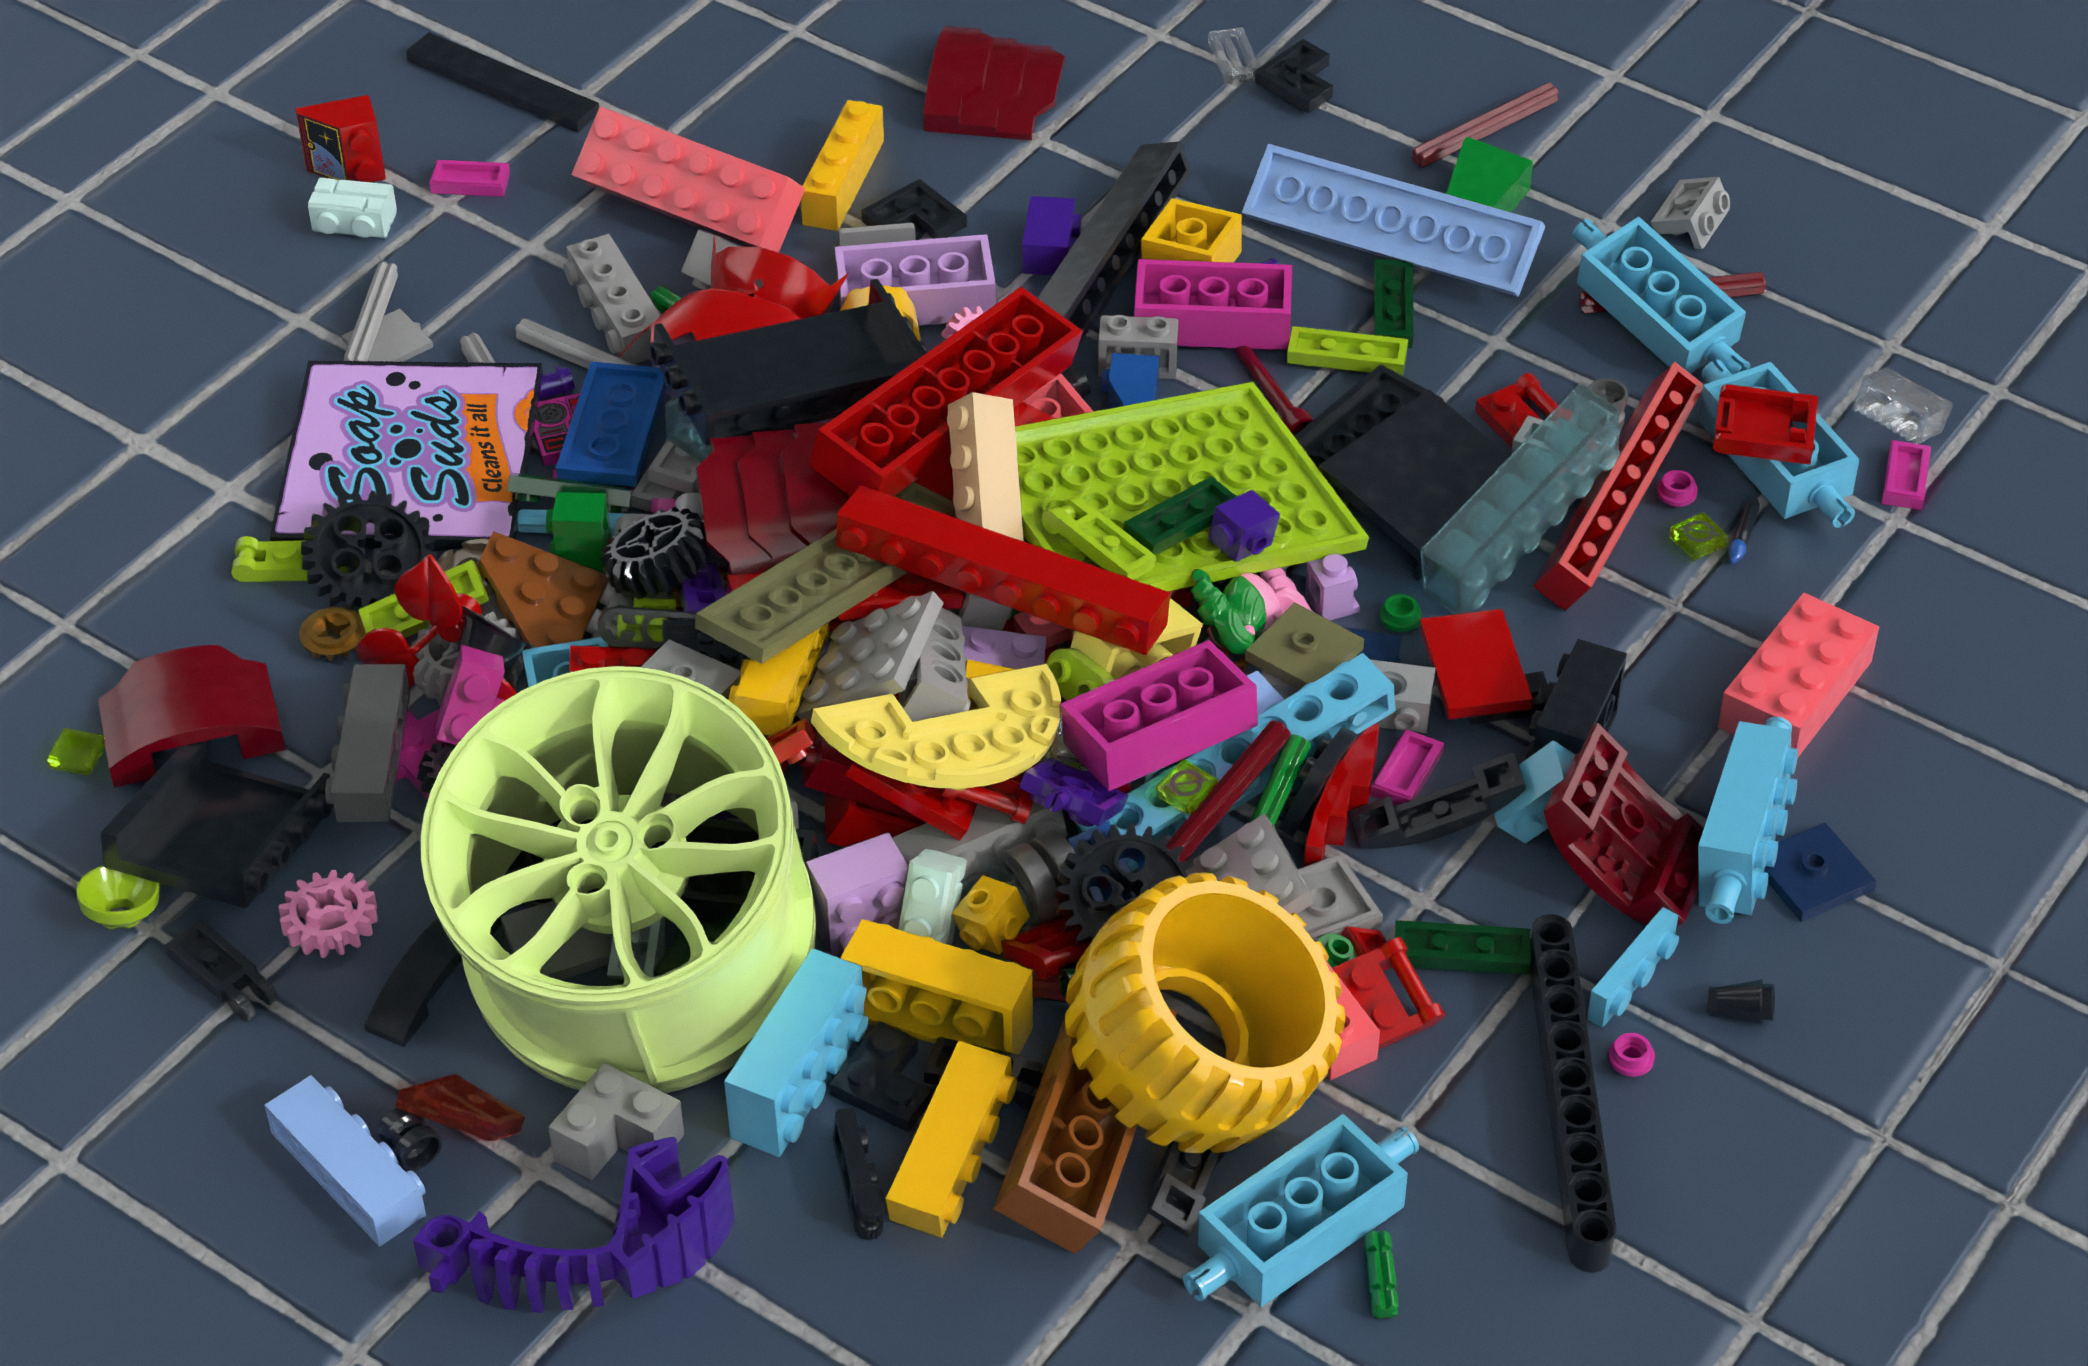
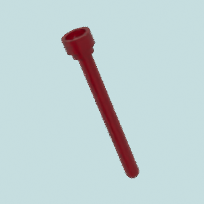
M1239 346L1232 348L1282 416L1281 420L1293 436L1314 420L1307 410L1293 406L1250 347Z

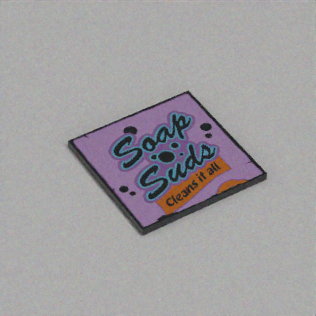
M308 361L270 532V541L304 540L305 527H312L311 519L313 514L323 516L324 503L336 509L337 496L341 495L349 503L353 501L354 491H358L362 500H368L371 490L375 491L377 501L381 502L388 493L392 494L391 505L395 507L402 501H407V514L418 510L420 512L418 524L429 523L428 536L435 537L434 549H463L462 543L475 539L489 540L493 531L516 539L517 517L522 501L515 499L516 492L507 491L508 480L511 472L527 473L543 376L542 363ZM368 523L366 525L365 548H373L374 524ZM353 531L341 532V534L348 537L358 535ZM393 534L383 535V537L388 540H396L399 538Z

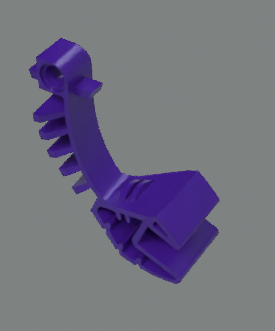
M675 1137L663 1138L630 1147L627 1157L622 1202L617 1211L613 1238L606 1246L591 1249L565 1250L537 1247L489 1232L487 1217L481 1211H478L470 1223L447 1214L430 1219L413 1239L418 1266L420 1269L431 1273L428 1277L431 1291L443 1293L450 1283L456 1285L470 1266L478 1299L489 1305L493 1298L497 1278V1286L503 1306L510 1310H515L517 1306L522 1277L526 1279L527 1293L532 1312L543 1313L546 1282L557 1283L562 1311L574 1310V1284L589 1283L593 1307L604 1306L600 1282L615 1279L632 1299L656 1291V1286L665 1288L682 1282L683 1277H692L706 1264L705 1259H711L727 1238L735 1221L728 1160L722 1155L714 1156L683 1178L678 1144Z

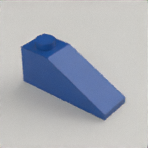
M1112 353L1110 369H1103L1101 390L1102 392H1109L1108 409L1157 400L1159 356Z

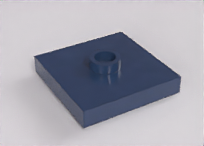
M1825 822L1779 841L1774 867L1765 866V873H1768V884L1801 922L1874 891L1876 886L1875 878Z

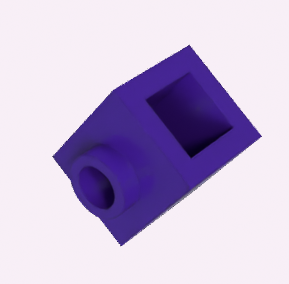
M1250 490L1216 506L1208 539L1231 559L1238 562L1252 554H1259L1265 548L1272 545L1280 513L1253 490Z

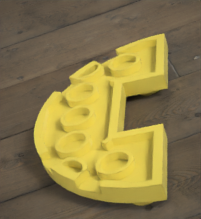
M1047 664L970 678L967 692L979 709L912 722L892 693L814 708L811 723L828 744L849 759L871 771L915 785L965 790L967 788L1004 782L1025 772L1039 762L1049 750L1057 733L1060 721L1059 707L1061 695L1053 673Z

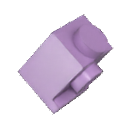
M1331 554L1323 559L1307 562L1305 596L1315 613L1330 621L1360 612V606L1353 596L1354 591L1358 588L1356 574L1351 566L1347 567L1348 562L1346 558L1339 554Z

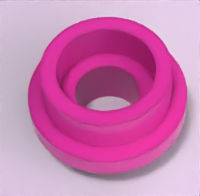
M1669 471L1658 482L1657 496L1662 502L1670 506H1687L1693 503L1697 497L1698 488L1691 474L1685 471Z
M1622 1034L1609 1048V1064L1621 1075L1628 1077L1642 1076L1648 1073L1654 1065V1050L1648 1039L1640 1034Z

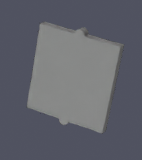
M399 308L383 316L368 361L404 362L433 348V342L421 330L420 323H414ZM354 330L342 335V340L347 346Z

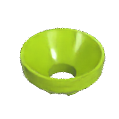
M104 865L85 874L79 881L76 889L77 900L82 913L90 920L108 929L118 927L131 928L137 925L154 911L158 905L160 893L159 883L108 869ZM119 907H126L130 909L118 912L110 911L112 909Z

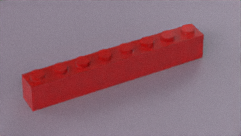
M1675 361L1648 386L1533 585L1535 589L1564 611L1591 589L1702 393L1704 384Z
M860 485L837 513V547L865 555V557L896 566V568L1140 654H1148L1168 624L1170 592L877 490Z

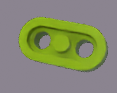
M1076 648L1057 649L1050 654L1046 662L1055 677L1060 694L1067 700L1114 681L1111 674Z

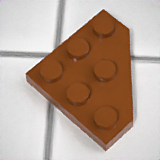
M493 531L478 564L483 581H489L496 593L495 601L508 620V623L510 625L514 624L523 638L522 641L534 645V648L582 640L608 582L606 575L495 531Z

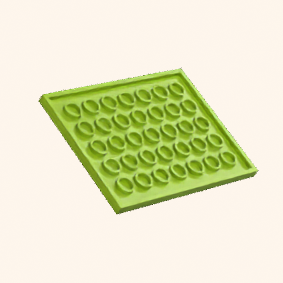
M1254 382L1015 426L1023 535L1028 543L1102 568L1059 533L1050 534L1047 532L1041 521L1043 512L1054 506L1061 508L1065 500L1077 495L1123 530L1125 521L1212 476L1237 497L1253 490L1280 513L1272 545L1265 548L1259 554H1252L1235 562L1208 539L1210 527L1156 555L1154 569L1135 579L1136 581L1165 591H1173L1195 586V582L1191 580V573L1194 569L1205 571L1212 582L1234 578L1243 573L1253 574L1319 560L1331 554L1342 555L1366 550L1369 536Z

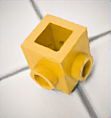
M984 875L981 876L952 912L960 930L959 935L969 947L975 950L982 948L998 955L1003 951L1001 941L1004 939L1011 940L1016 937L1021 927L1030 917L1017 887Z

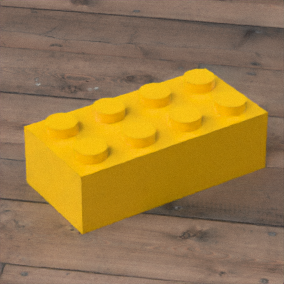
M865 919L860 921L840 958L862 966L863 987L866 988L864 1013L868 1017V1024L875 1026L881 1021L910 1036L933 1044L936 1043L937 1038L944 1037L1020 1055L1033 1029L1032 970L1024 968L1017 963L1004 962L981 955L974 950L961 949L938 942L927 936L921 937L895 929L887 924H878Z

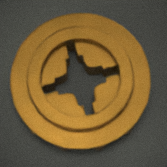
M331 607L313 613L303 622L299 631L303 650L310 651L314 659L325 655L330 662L337 655H342L348 659L350 650H356L358 643L366 635L360 614L343 607ZM327 629H330L337 636L340 635V638L333 639L331 636H327Z

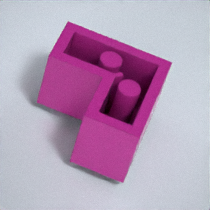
M461 645L436 720L437 740L457 745L478 721L499 704L506 701L497 698L505 673L503 656Z

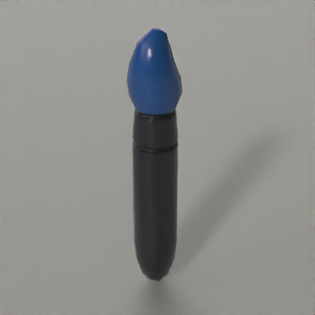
M1750 497L1745 502L1732 542L1728 545L1729 563L1732 565L1738 563L1746 554V545L1760 507L1757 497Z

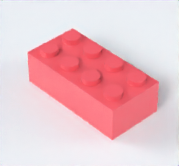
M1803 592L1725 690L1718 728L1735 735L1739 721L1765 725L1768 718L1782 717L1792 725L1791 748L1798 749L1799 757L1872 662L1879 626Z

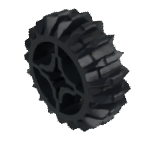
M673 507L666 512L663 509H659L655 514L649 516L645 514L643 518L637 521L632 520L631 525L628 527L620 528L618 535L608 540L609 545L603 548V557L600 560L610 586L614 587L616 593L623 594L625 598L635 596L638 600L643 599L647 595L654 598L658 593L664 591L669 593L672 588L683 586V582L687 579L697 576L696 571L702 570L707 566L706 561L713 555L711 549L706 545L704 522L700 519L698 513H692L689 508L679 510L677 507Z

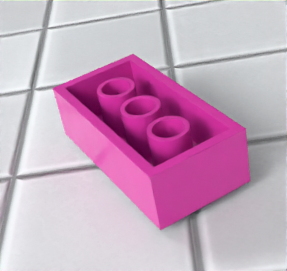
M1138 259L1134 317L1160 316L1178 319L1177 346L1224 347L1228 349L1248 346L1251 349L1288 350L1291 320L1292 265Z
M1210 640L1060 704L1064 745L1108 791L1258 726L1257 685Z

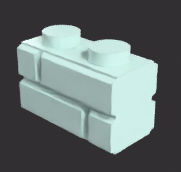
M320 177L315 186V192L312 193L308 202L313 231L325 234L355 235L363 238L375 237L386 239L397 209L394 189L391 184L335 180Z
M924 849L910 861L898 930L921 937L927 936L948 945L952 944L956 925L952 912L960 903L963 886L960 881L964 878L967 860L939 851Z

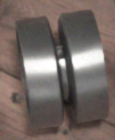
M1055 830L1048 831L1031 839L1029 844L1022 843L1002 852L999 857L1002 881L1017 887L1030 915L1026 923L1034 927L1057 917L1056 911L1058 906L1067 901L1054 897L1057 887L1066 885L1059 881L1057 877L1060 869H1070L1064 862L1068 853H1076L1066 838Z

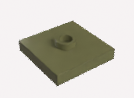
M1293 603L1246 649L1245 661L1300 690L1304 685L1315 682L1332 672L1339 664L1355 658L1364 649V638L1297 603Z

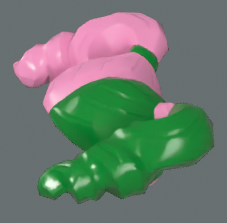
M1282 568L1260 572V577L1252 573H1243L1240 576L1234 577L1225 587L1223 593L1213 585L1212 580L1205 571L1194 569L1191 573V580L1195 582L1191 593L1194 595V600L1200 603L1197 612L1202 623L1209 626L1207 629L1208 634L1217 645L1225 647L1237 655L1242 656L1245 654L1246 649L1293 603L1311 610L1305 598L1297 591L1293 581L1286 577V572Z

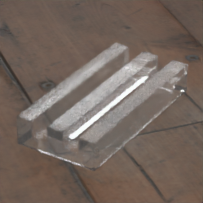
M1239 27L1209 32L1208 43L1225 85L1233 84V78H1238L1239 83L1247 82V76H1252L1253 81H1255V70L1260 67L1244 28ZM1236 37L1247 66H1242L1231 38ZM1220 39H1222V41H1223V44H1224V46H1225V49H1226L1227 54H1228V56H1229V58H1230V61H1231V63H1232L1233 68L1230 67V64H1229V62H1228V59H1227V57H1226V54H1225V52H1224V49H1223V47H1222V44H1221V42H1220Z

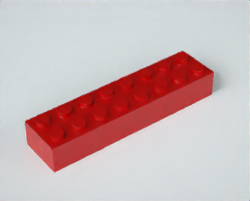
M1020 287L818 429L808 465L850 497L860 485L895 496L951 455L950 431L947 423L948 404L974 392L1013 399V408L1072 365L1083 331L1026 289Z

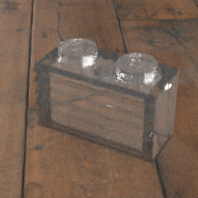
M1886 366L1884 369L1882 368L1877 372L1874 371L1873 374L1870 373L1869 376L1866 375L1864 377L1853 408L1854 411L1860 410L1861 415L1866 414L1868 419L1873 417L1874 423L1879 421L1881 426L1886 425L1888 430L1893 429L1894 434L1899 432L1901 437L1906 436L1907 441L1913 440L1915 445L1942 433L1953 403Z

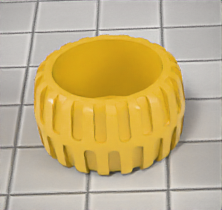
M1193 873L1186 878L1182 876L1167 878L1151 889L1146 890L1112 915L1101 927L1078 961L1076 972L1071 977L1067 987L1066 1001L1070 1007L1065 1013L1066 1033L1069 1037L1076 1038L1077 1040L1071 1053L1078 1069L1083 1070L1087 1068L1093 1081L1088 1087L1099 1101L1106 1097L1119 1110L1114 1117L1126 1127L1131 1128L1135 1124L1147 1130L1145 1135L1147 1140L1161 1146H1167L1172 1141L1179 1142L1178 1149L1181 1152L1198 1154L1208 1149L1213 1153L1228 1152L1242 1144L1256 1140L1288 1120L1302 1107L1326 1077L1329 1068L1339 1055L1342 1043L1339 1035L1345 1026V1008L1336 1001L1341 996L1342 988L1338 975L1335 972H1330L1326 964L1329 958L1326 949L1320 941L1314 942L1304 929L1307 924L1295 912L1289 914L1277 904L1279 899L1264 889L1259 892L1249 889L1248 883L1242 879L1227 876L1217 881L1213 873ZM1160 990H1171L1186 995L1209 1013L1221 1031L1226 1046V1059L1205 1048L1186 1032L1169 1010Z

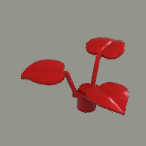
M432 554L427 555L417 565L403 573L396 583L395 595L406 613L417 620H429V623L434 627L415 645L410 647L405 637L399 631L390 628L374 629L360 640L356 648L357 657L363 664H405L409 687L416 684L413 676L414 666L420 661L414 654L418 653L438 634L447 642L462 640L465 623L461 619L463 614L462 606L482 615L481 606L473 597L467 594L456 593L447 575ZM503 678L497 698L507 700L517 694V692Z

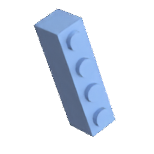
M310 1075L265 1104L270 1130L274 1137L379 1247L426 1216L422 1198L426 1191L420 1178L412 1170L405 1172L398 1165L397 1158L391 1148L385 1142L378 1144L371 1137L370 1131L363 1119L358 1114L351 1116L344 1109L340 1097L332 1087L327 1086L323 1088Z

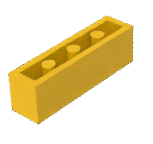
M847 100L803 184V187L806 189L801 198L802 225L832 231L839 230L884 142L882 106L868 104L863 101Z
M829 622L762 664L753 659L743 660L740 671V683L731 687L728 700L737 706L757 726L762 734L771 735L792 724L804 691L808 686L829 636Z
M958 1041L886 1197L890 1221L943 1238L949 1222L953 1224L957 1222L963 1208L964 1197L961 1195L967 1182H975L981 1168L982 1157L979 1155L985 1142L989 1144L993 1142L1000 1122V1118L997 1115L1003 1103L1009 1104L1016 1090L1017 1078L1013 1077L1011 1057Z

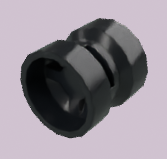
M413 1105L396 1107L382 1119L378 1126L377 1133L379 1138L391 1149H395L394 1154L397 1160L407 1170H418L425 1167L437 1157L442 1148V1139L434 1128L425 1125L424 1116Z

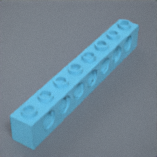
M1364 653L1350 661L1343 662L1332 672L1315 682L1304 685L1297 693L1282 702L1269 706L1262 714L1258 715V726L1199 751L1177 765L1164 769L1157 777L1137 789L1130 790V792L1126 793L1129 797L1123 811L1107 821L1116 825L1120 835H1125L1129 824L1134 823L1136 835L1142 836L1147 827L1150 826L1153 832L1152 840L1158 841L1162 836L1168 834L1169 841L1270 721H1280L1291 734L1299 735L1311 742V747L1302 764L1303 767L1310 756L1313 757L1325 736L1333 739L1342 726L1359 734L1396 711L1394 684ZM1284 746L1227 813L1264 791ZM1183 770L1195 771L1201 775L1202 779H1208V781L1202 783V787L1198 792L1190 796L1178 795L1172 791L1171 786H1164L1165 784H1170L1172 777ZM1185 773L1178 776L1175 783L1198 779L1193 774ZM1198 783L1176 785L1175 788L1181 792H1191L1196 789ZM1077 824L1079 834L1093 828ZM1126 858L1131 871L1139 867L1137 862Z

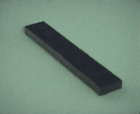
M430 32L406 50L407 60L577 132L593 120L599 110V103Z

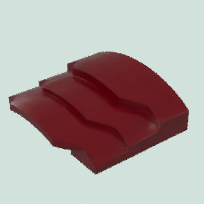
M945 26L938 38L930 68L923 111L924 131L1032 140L1037 116L1055 106L1061 73L1065 63V55L1053 50L1052 46L1025 44L1018 43L1016 38L992 37L982 33V28Z
M828 422L794 424L793 430L752 432L751 436L710 438L711 454L696 467L706 545L727 561L729 575L764 573L837 529V513L849 500L850 496L808 465L818 429Z
M220 645L180 648L134 662L118 685L98 699L106 755L114 788L150 780L156 773L152 753L237 734L243 759L286 750L266 663L242 659Z
M1596 723L1591 727L1581 751L1575 755L1564 780L1555 786L1544 809V816L1551 836L1575 873L1611 906L1646 926L1664 907L1678 915V927L1686 922L1699 890L1698 845L1704 828L1689 813L1683 816L1677 807L1656 793L1627 762L1625 758L1628 752L1599 723Z

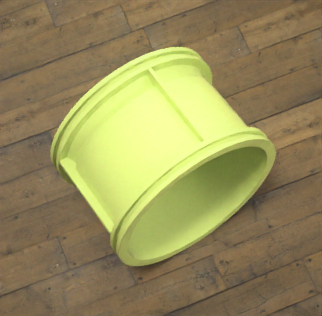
M624 666L589 668L544 680L510 697L478 721L450 753L432 787L423 817L421 863L424 881L434 910L445 933L457 951L462 955L463 968L470 990L483 1018L495 1036L525 1065L544 1077L566 1087L580 1090L603 1063L664 1093L700 1084L727 1071L736 1064L811 949L815 948V903L809 875L803 861L786 780L779 761L757 726L737 706L703 684L661 670ZM664 793L683 795L664 808L660 806ZM725 810L740 818L759 834V840L738 844L687 842L685 838L709 817ZM594 819L588 824H580L585 820ZM557 820H562L557 827L550 826ZM667 841L664 845L658 848H651L654 844L658 842ZM522 850L544 859L541 863L505 875ZM724 872H754L753 883L740 911L728 928L714 942L708 941L695 913L680 899L685 891L689 877ZM595 888H599V889H600V890H598V891H596V892H594V893H588V894H586V893H587L588 891H590L591 889H595ZM552 898L557 906L536 935L510 955L490 934L491 927L496 919L510 908L524 902ZM665 916L683 932L689 943L691 956L685 964L665 974L650 977L639 968L633 955L631 932L650 926ZM582 927L597 933L613 934L617 956L624 976L623 985L613 986L574 984L541 974L540 970L546 961Z

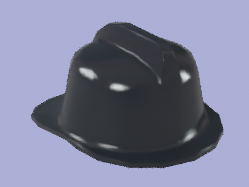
M462 606L463 614L461 619L465 623L461 645L503 656L504 676L514 665L524 647L534 648V645L511 636L490 620Z

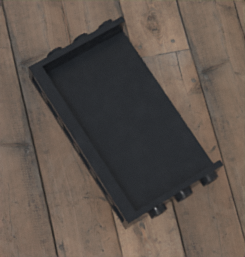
M878 279L870 280L869 302L866 306L678 345L673 343L663 324L659 323L654 325V342L649 344L652 363L654 366H659L662 370L667 389L674 391L678 398L681 413L690 418L705 446L710 445V438L751 436L752 432L777 431L793 427L794 424H807L835 418L927 353L925 344L922 341H918L912 332L907 317H903L897 309L892 294L886 292Z

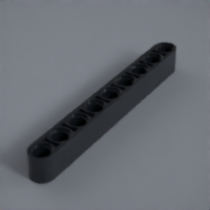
M1546 914L1537 918L1533 923L1530 975L1568 1256L1576 1268L1584 1272L1593 1273L1605 1269L1611 1262L1616 1234V1221L1573 928L1566 918L1556 914Z

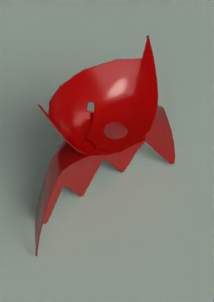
M714 236L711 259V289L692 291L678 300L635 337L618 357H621L649 328H651V342H654V325L659 323L663 324L672 340L692 332L697 341L822 315L845 282L849 272L830 286L811 268L791 256L762 247L729 246L716 253ZM761 279L764 284L761 288H758L755 284V281Z

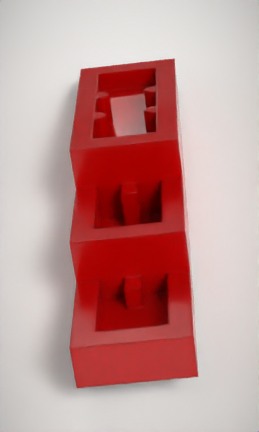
M1374 724L1364 730L1351 745L1348 753L1339 762L1335 772L1327 782L1313 814L1305 845L1304 867L1324 860L1326 844L1344 846L1349 811L1369 804L1377 757L1380 724Z

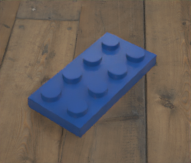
M591 361L556 466L557 478L597 484L637 486L667 389L664 375L660 368Z

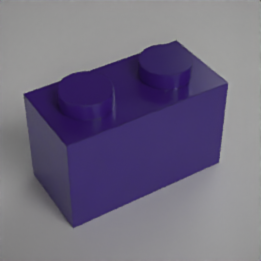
M1030 196L1022 243L1023 274L1053 275L1076 242L1077 239L1074 237H1079L1081 234L1082 214H1075L1074 198Z

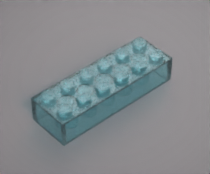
M1579 384L1420 550L1424 593L1454 614L1469 613L1472 609L1477 610L1486 601L1491 588L1498 581L1503 582L1511 575L1516 562L1525 553L1530 554L1536 549L1544 532L1551 525L1556 526L1564 519L1568 507L1577 498L1581 499L1588 494L1594 484V480L1603 470L1608 471L1616 464L1620 456L1619 409Z

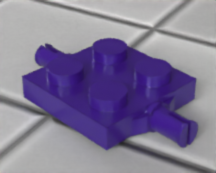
M1052 757L1027 770L1019 788L1029 792L1030 799L1037 804L1045 806L1048 810L1052 808L1051 812L1063 809L1070 813L1069 818L1087 827L1100 826L1123 811L1129 797L1128 794L1118 789L1108 791L1090 771H1081Z

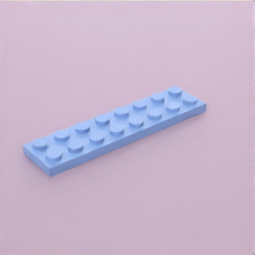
M1272 144L1267 145L1242 210L1246 217L1387 259L1412 263L1414 267L1516 297L1520 295L1545 229L1544 223L1539 220Z

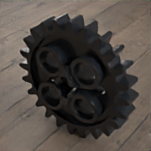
M371 490L368 500H362L358 491H354L352 502L348 503L345 498L339 495L337 496L336 509L324 503L323 516L318 514L312 515V527H305L304 540L306 541L301 542V554L304 555L302 557V569L309 570L307 574L308 584L318 583L316 594L318 597L331 593V607L337 605L342 600L346 602L345 608L348 610H352L355 605L363 608L395 594L396 583L403 573L417 565L427 555L432 554L436 560L437 552L432 551L435 546V537L428 536L430 525L429 523L418 524L420 519V512L418 510L410 514L406 513L407 501L404 500L395 507L391 505L392 494L388 493L381 502L377 501L376 493ZM373 523L374 540L371 583L365 584L363 582L366 525ZM353 531L358 535L348 537L341 534V532ZM393 534L399 538L396 540H388L384 538L383 535ZM347 566L353 568L355 571L352 573H344L338 570V568ZM391 570L397 574L394 576H385L381 574L380 571Z
M1134 823L1129 824L1125 835H1120L1116 825L1111 824L1106 839L1097 829L1094 830L1091 835L1092 846L1082 839L1079 840L1076 846L1079 855L1068 853L1064 862L1070 869H1060L1057 877L1059 881L1066 885L1057 887L1054 895L1056 898L1067 900L1058 906L1056 913L1060 916H1070V919L1063 927L1064 932L1074 930L1079 932L1074 946L1079 947L1086 942L1090 944L1108 919L1134 900V898H1130L1125 901L1121 897L1122 893L1127 895L1132 891L1138 897L1167 878L1175 876L1186 878L1195 863L1193 860L1185 862L1178 860L1183 847L1178 846L1171 851L1166 848L1169 839L1168 834L1162 836L1158 841L1152 840L1153 832L1150 826L1147 827L1142 836L1136 835ZM1122 858L1134 860L1137 862L1140 871L1137 873L1124 871L1119 865V860ZM1100 868H1107L1109 870L1110 875L1101 872ZM1094 886L1099 887L1105 891L1108 900L1104 902L1094 901L1088 896L1086 889Z

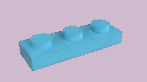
M1662 907L1592 989L1587 1016L1588 1021L1603 1028L1614 1014L1620 1016L1627 1008L1633 991L1638 986L1643 988L1648 984L1660 959L1664 958L1667 960L1670 958L1679 942V936L1675 934L1678 921L1677 914Z

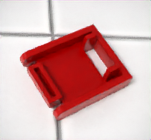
M1730 384L1723 385L1719 395L1713 449L1723 454L1810 465L1814 446L1818 396ZM1790 421L1806 423V430L1793 427L1790 429Z

